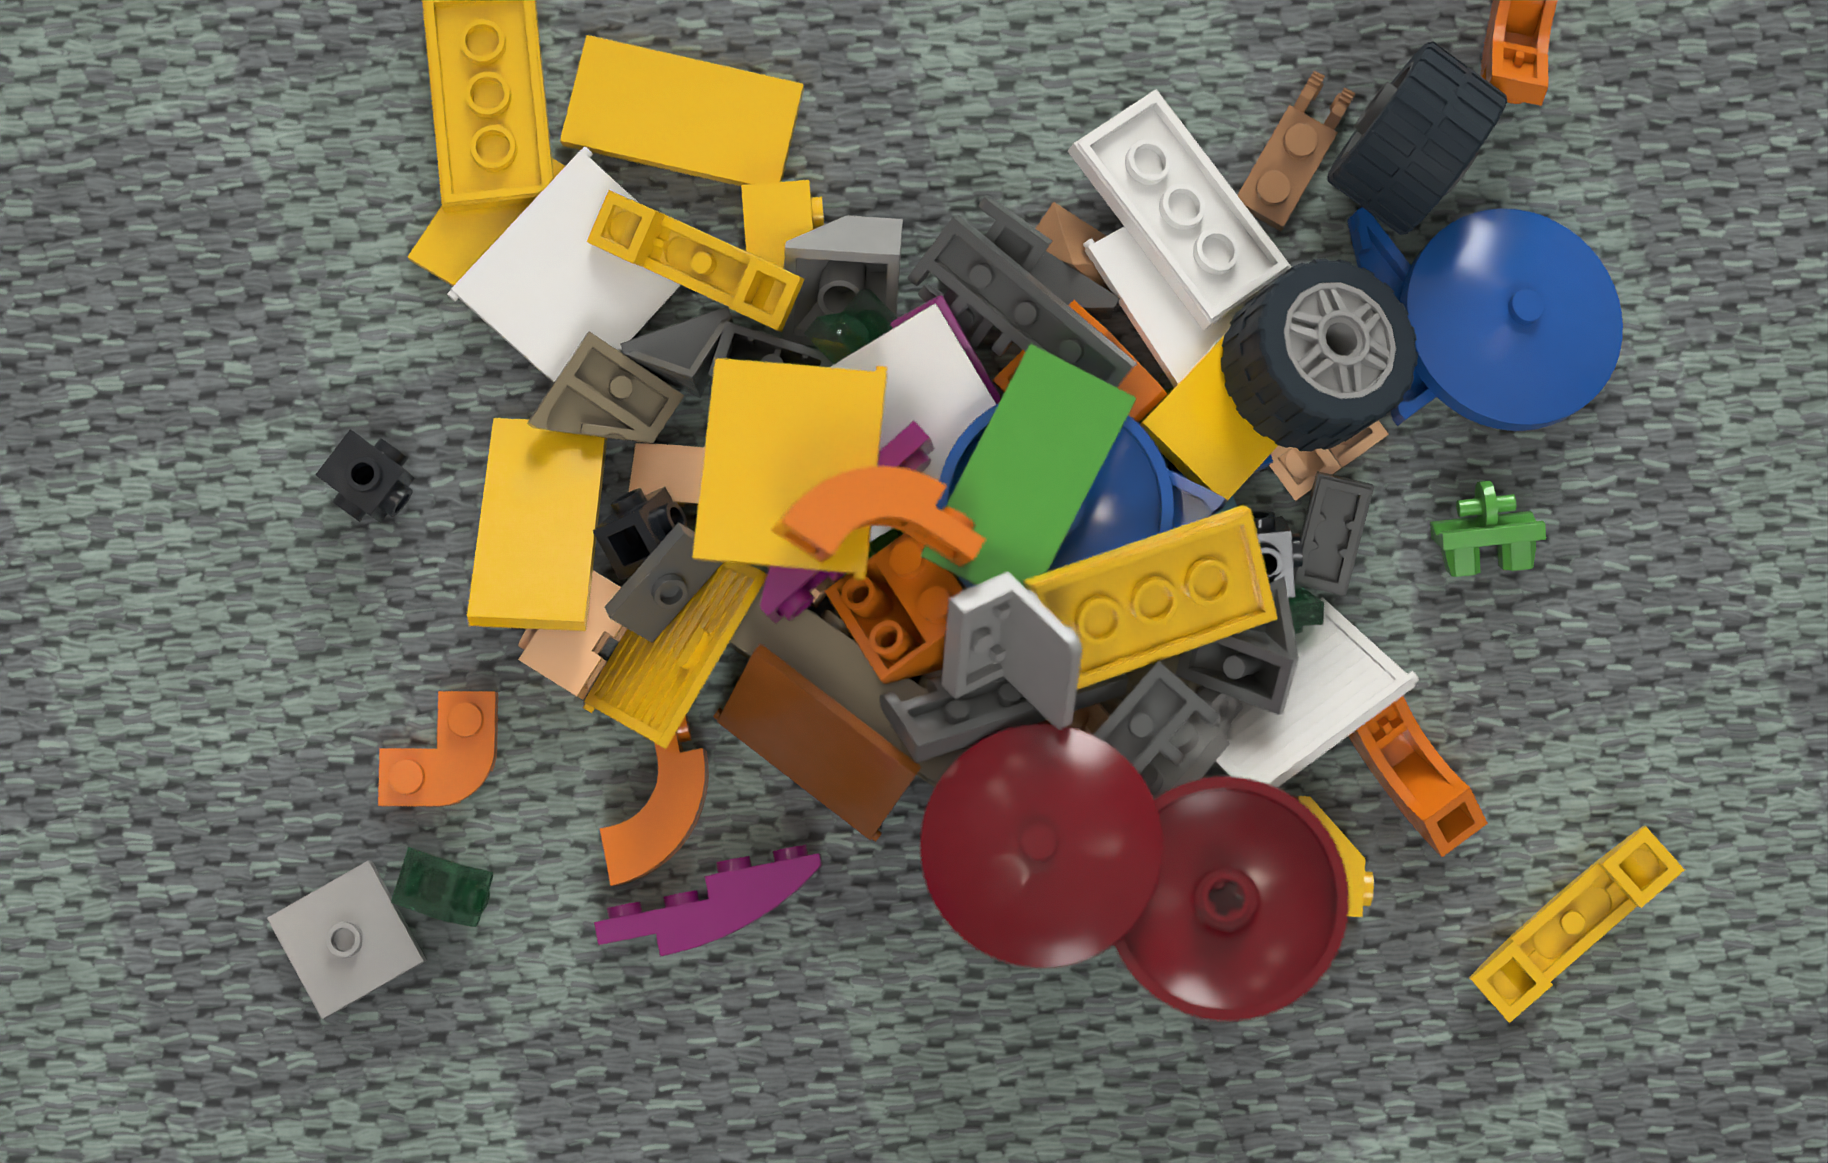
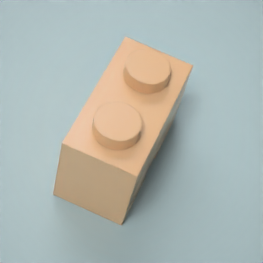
M593 570L586 631L526 629L518 645L524 650L518 660L584 700L607 663L606 660L599 656L601 650L610 637L620 642L627 631L626 627L610 619L605 610L607 603L621 587Z

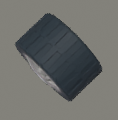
M1322 258L1313 259L1310 263H1300L1291 267L1244 304V307L1230 321L1231 326L1224 335L1221 371L1224 372L1225 387L1229 397H1232L1237 406L1236 410L1261 436H1266L1275 441V444L1285 448L1293 447L1298 448L1299 451L1312 452L1320 448L1323 450L1333 448L1343 441L1349 440L1394 410L1403 401L1405 392L1411 388L1414 380V369L1418 362V352L1415 346L1417 338L1404 304L1399 302L1393 294L1394 291L1385 282L1383 283L1376 278L1374 273L1364 267L1354 266L1348 261L1340 259L1330 261Z

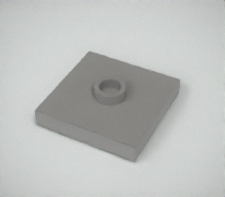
M371 860L364 862L267 918L321 1019L330 1017L427 961Z

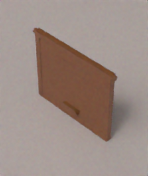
M761 643L751 655L724 709L719 708L713 716L717 719V723L858 832L875 842L882 835V832L878 829L922 768Z

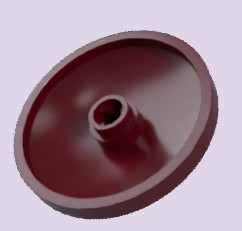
M1046 724L1025 725L995 733L979 741L960 755L945 771L932 792L924 813L920 836V859L923 876L935 906L950 927L967 943L980 952L1010 965L1035 969L1060 968L1075 965L1102 954L1123 939L1139 922L1147 910L1159 882L1163 862V833L1159 813L1148 786L1133 765L1116 749L1088 733L1073 728L1064 727L1057 729L1055 725Z
M1220 776L1202 778L1174 787L1155 798L1154 801L1159 813L1163 833L1162 869L1155 894L1147 910L1133 929L1114 945L1126 968L1143 988L1159 1001L1182 1013L1206 1020L1227 1022L1251 1020L1277 1012L1297 1001L1321 979L1330 967L1341 946L1348 922L1349 886L1343 859L1329 831L1319 818L1295 797L1267 783L1248 778Z

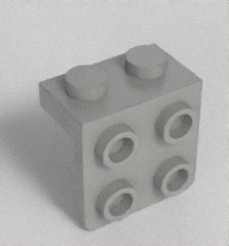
M1005 572L975 587L964 589L958 595L949 598L941 685L957 699L1003 676L1057 729L1070 725L1073 719L1082 655L1081 642L1075 631L1069 626L1063 625L1042 605L1034 592L1027 590L1009 572Z

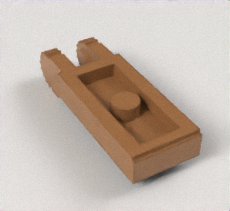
M1315 70L1294 106H1288L1237 195L1254 217L1279 231H1282L1338 133L1335 131V128L1356 94L1347 88L1338 93L1330 106V113L1324 124L1306 115V109L1310 102L1318 96L1323 87L1322 81L1325 78L1324 75Z

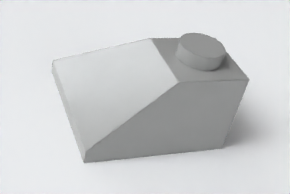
M846 215L786 241L784 269L805 280L783 328L784 340L800 345L861 349L893 329L891 322L897 319L903 219Z

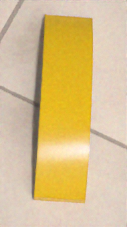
M608 190L587 239L589 244L630 263L644 267L782 332L805 280L771 262L611 190Z
M1642 826L1563 888L1497 948L1469 979L1508 1023L1512 1022L1553 986L1552 980L1636 907L1642 908L1684 872L1685 869L1646 826Z

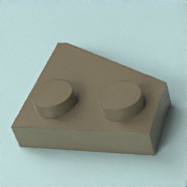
M589 331L527 424L534 429L651 444L654 443L685 395Z

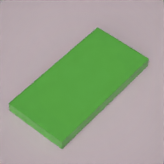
M1030 343L946 507L963 513L975 523L973 531L986 539L975 559L961 567L950 562L926 545L920 557L976 586L1005 572H1009L1025 587L1024 580L1047 573L1137 398Z

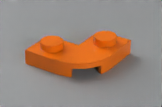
M438 691L437 749L379 748L378 806L444 807L461 803L462 800L475 793L483 785L489 773L493 772L497 758L498 693L495 691Z

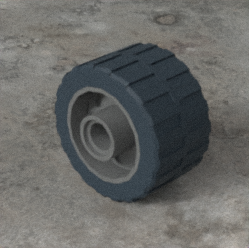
M1434 41L1427 42L1414 54L1391 83L1386 82L1362 112L1353 127L1355 129L1353 135L1329 170L1327 180L1331 185L1399 235L1408 234L1429 214L1443 196L1447 195L1470 168L1480 151V147L1484 144L1506 107L1507 97L1503 92Z

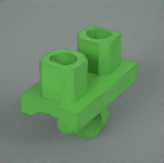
M1491 481L1476 483L1475 498L1456 501L1458 517L1477 515V517L1430 522L1431 539L1441 547L1445 569L1452 577L1481 573L1479 550L1481 546L1497 545L1498 566L1503 570L1534 568L1536 541L1546 540L1545 522L1536 521L1533 512L1498 514L1516 511V498L1514 494L1496 496Z

